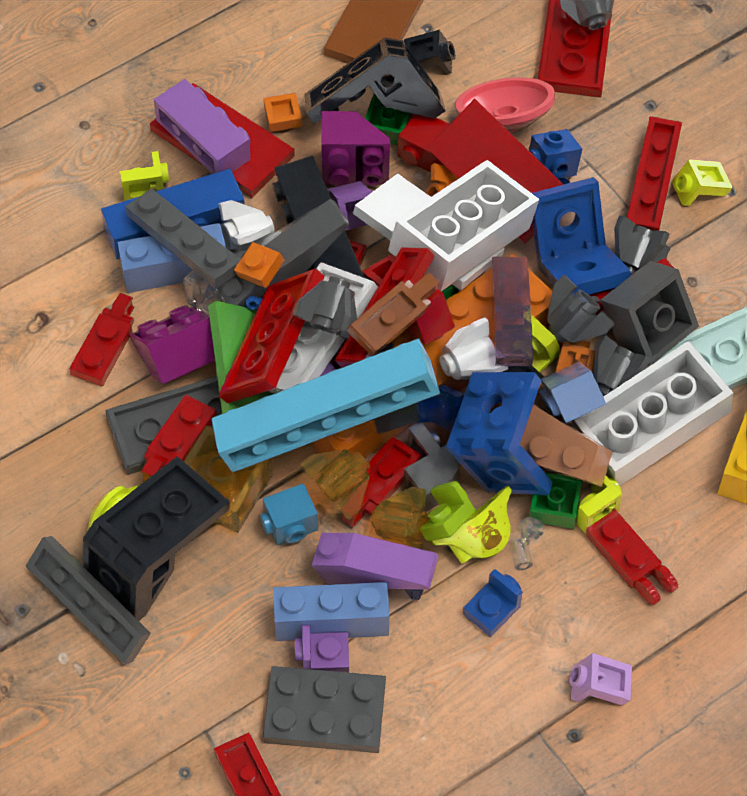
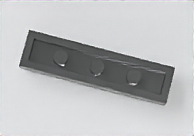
M150 189L125 206L126 214L131 220L216 289L237 275L234 268L241 259L153 189Z
M53 536L43 537L27 562L26 567L122 663L133 662L151 633Z

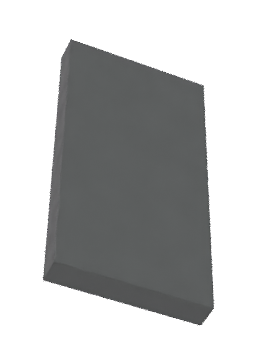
M217 376L105 410L127 475L143 469L147 462L144 460L147 448L185 394L216 409L217 416L222 414ZM213 423L191 455L217 447Z

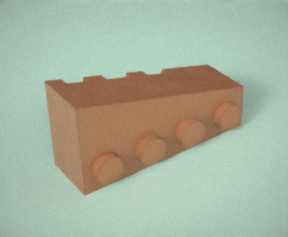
M502 402L495 404L491 408L490 413L494 409L501 407ZM535 403L533 404L520 442L524 450L540 468L602 487L613 452L558 417H554L550 412Z

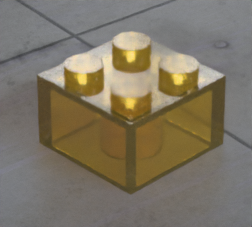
M206 426L184 461L230 501L229 511L214 523L239 533L273 476L272 458L232 473L218 453L214 429Z

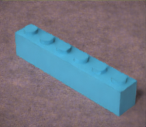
M416 339L212 418L218 453L233 473L440 394L431 359L420 340Z

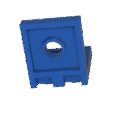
M594 177L532 193L539 199L532 220L538 269L553 286L562 275H566L578 286L572 294H575L580 289L589 295L615 288L631 276L628 267L606 245L599 182ZM568 212L575 213V218L570 225L560 226V220L564 214Z
M472 372L446 449L487 493H498L507 485L511 488V494L549 495L553 482L520 445L542 381L535 372ZM502 402L501 407L494 409L490 413L491 408L495 404Z

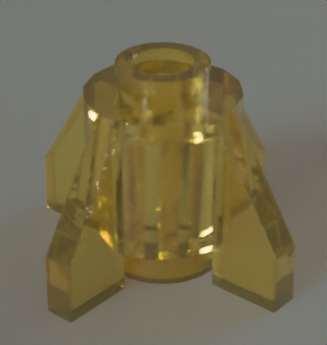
M346 449L312 454L300 464L312 479L318 474L321 475L315 480V483L327 500L335 503L340 498L342 499L336 506L348 520L360 511L370 479L366 471L370 468V465L357 450L352 454Z
M411 487L382 501L374 509L371 523L375 528L377 536L385 541L423 550V543L415 541L425 538L419 529L430 519L429 513L421 510L426 504V489Z

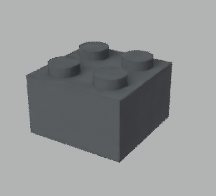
M649 261L601 299L606 315L615 323L612 331L618 346L626 348L634 354L648 356L651 359L648 366L655 363L699 327L679 269Z

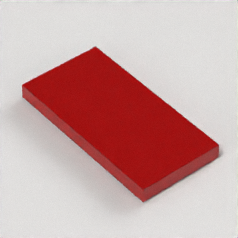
M549 0L538 80L550 84L554 91L558 93L601 98L611 19L607 21V25L603 28L589 30L588 27L581 26L561 8L559 0Z
M202 89L208 101L215 107L222 108L229 120L237 128H243L250 137L251 159L232 173L239 189L253 198L276 175L274 168L287 164L295 156V149ZM156 118L150 123V131L200 163Z
M475 98L427 148L458 179L488 160L530 193L564 185ZM532 223L530 229L518 236L525 244L534 236Z
M317 268L268 286L219 392V397L227 404L276 388L305 322L292 315L296 303L315 285L324 280L325 276Z

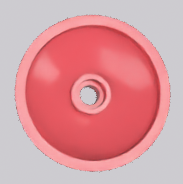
M521 77L503 78L484 82L466 90L457 98L455 107L457 115H459L475 98L509 132H514L544 116L555 103V91L550 84L538 79Z

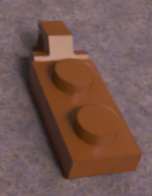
M430 272L415 285L409 280L405 283L401 281L348 327L347 332L371 356L377 355L426 312L432 304L428 298L437 290L436 286L439 284V281Z

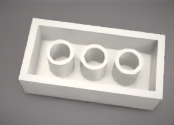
M486 160L398 219L395 223L388 251L397 256L401 247L429 248L435 257L424 276L430 272L439 281L436 288L443 291L530 229L539 199Z
M687 341L605 395L606 405L572 420V427L613 452L606 476L614 478L619 486H621L730 413L733 392L690 341Z

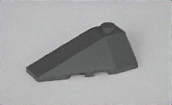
M329 199L257 243L280 252L285 259L269 285L306 272L350 225L334 200ZM237 275L217 288L225 303L247 307L246 299L248 297L256 296L263 298L267 288L241 279Z

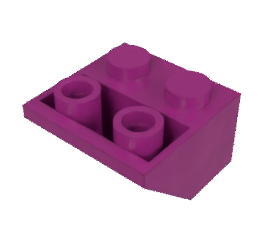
M322 111L321 154L322 178L325 185L342 186L359 181L368 186L386 183L389 180L390 138L356 111Z
M188 305L173 309L169 312L170 317L159 322L153 319L140 324L137 327L138 331L130 334L134 346L155 380L164 384L215 361L209 315L194 307L189 308Z

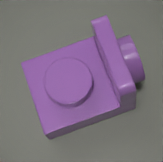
M302 625V638H295V661H303V669L349 673L348 632L310 633V625Z

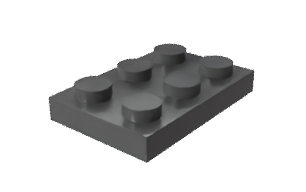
M272 666L263 743L379 753L386 676Z

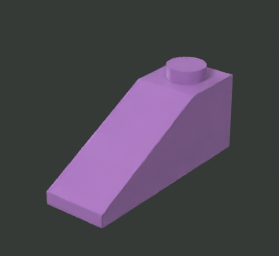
M321 533L312 567L328 585L387 582L388 589L429 590L439 556L435 552L356 533Z

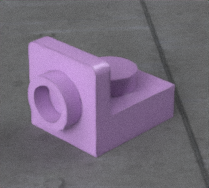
M594 653L590 654L575 664L570 672L571 700L580 702L590 695L619 705L626 704L631 699L632 665Z

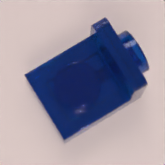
M438 385L440 394L416 402L420 421L415 423L432 422L452 431L465 394L448 386Z

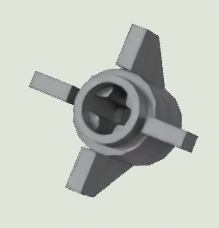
M559 0L561 8L583 27H588L589 30L603 28L612 17L614 0Z
M619 216L614 227L615 255L628 267L631 275L649 261L658 262L667 258L670 247L666 245L670 235L668 232H653L648 228L637 226L625 216Z
M562 275L553 287L547 317L551 326L548 330L562 343L566 340L574 343L607 334L615 323L603 311L596 316L597 311L600 309L598 304L601 300L597 296H589L580 289L575 294H572L578 286L566 275Z
M331 276L328 281H320L297 301L292 315L304 320L303 327L307 329H319L336 334L347 340L350 335L347 332L348 327L357 319L355 292L349 289V282Z
M601 335L598 340L594 356V378L603 397L648 368L647 366L651 360L646 355L634 354L626 348L617 346L618 344L606 335Z

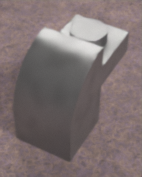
M420 421L409 427L408 446L420 453L422 459L404 468V487L422 512L425 513L439 505L431 493V489L435 485L458 481L459 462L446 449V445L442 447L437 434L432 430L428 431Z

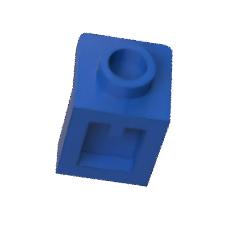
M494 569L489 574L488 583L463 607V615L488 636L492 637L521 607L523 592L520 585L510 575H503Z

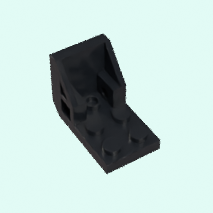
M386 37L304 94L306 114L313 124L322 119V111H339L338 107L347 100L353 102L359 99L366 92L365 88L367 86L372 89L384 107L434 119L446 111L440 90L405 42Z
M177 456L93 522L83 537V567L140 621L146 616L173 573L175 553L229 511L230 501Z

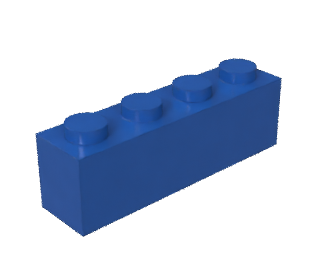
M231 169L156 191L199 227L217 223L221 225L228 222V220L223 221L221 219L218 203L233 200L245 205L243 195ZM138 197L101 208L104 229L116 259H120L117 242L151 236L126 214L125 206Z

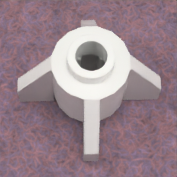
M233 200L218 203L221 219L223 221L228 220L227 223L221 224L225 246L228 250L235 249L236 251L232 253L238 258L243 255L252 242L258 243L274 233L273 221L269 215L265 216L263 211Z
M485 317L471 323V325L458 329L446 346L442 348V356H440L439 361L442 370L447 376H452L456 380H470L472 372H502L508 369V364L499 354H496L494 345L488 337L489 321Z

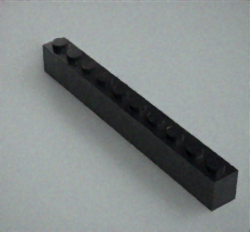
M313 156L274 168L277 181L272 183L277 202L284 201L285 203L281 205V209L287 225L331 199ZM345 230L307 270L316 269L320 263H324L365 278ZM389 343L378 354L393 349V343ZM417 403L367 422L373 421L378 435L418 422L420 418Z

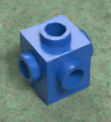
M568 129L549 131L531 136L529 151L558 179L577 176L582 147Z

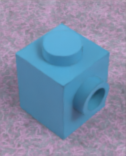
M304 483L263 498L264 513L259 514L260 522L266 535L272 533L277 546L286 542H299L307 534L318 531V513Z

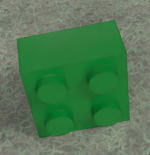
M373 93L365 119L389 137L390 144L398 146V136L411 120L413 113L384 107Z
M544 472L553 484L549 495L533 494L529 522L574 529L582 481L564 475Z

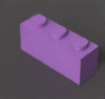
M183 79L154 99L156 120L212 174L231 169L233 172L251 159V140L247 132L241 127L237 128L229 120L222 108L215 107L208 101L205 93L199 87H194L186 79Z

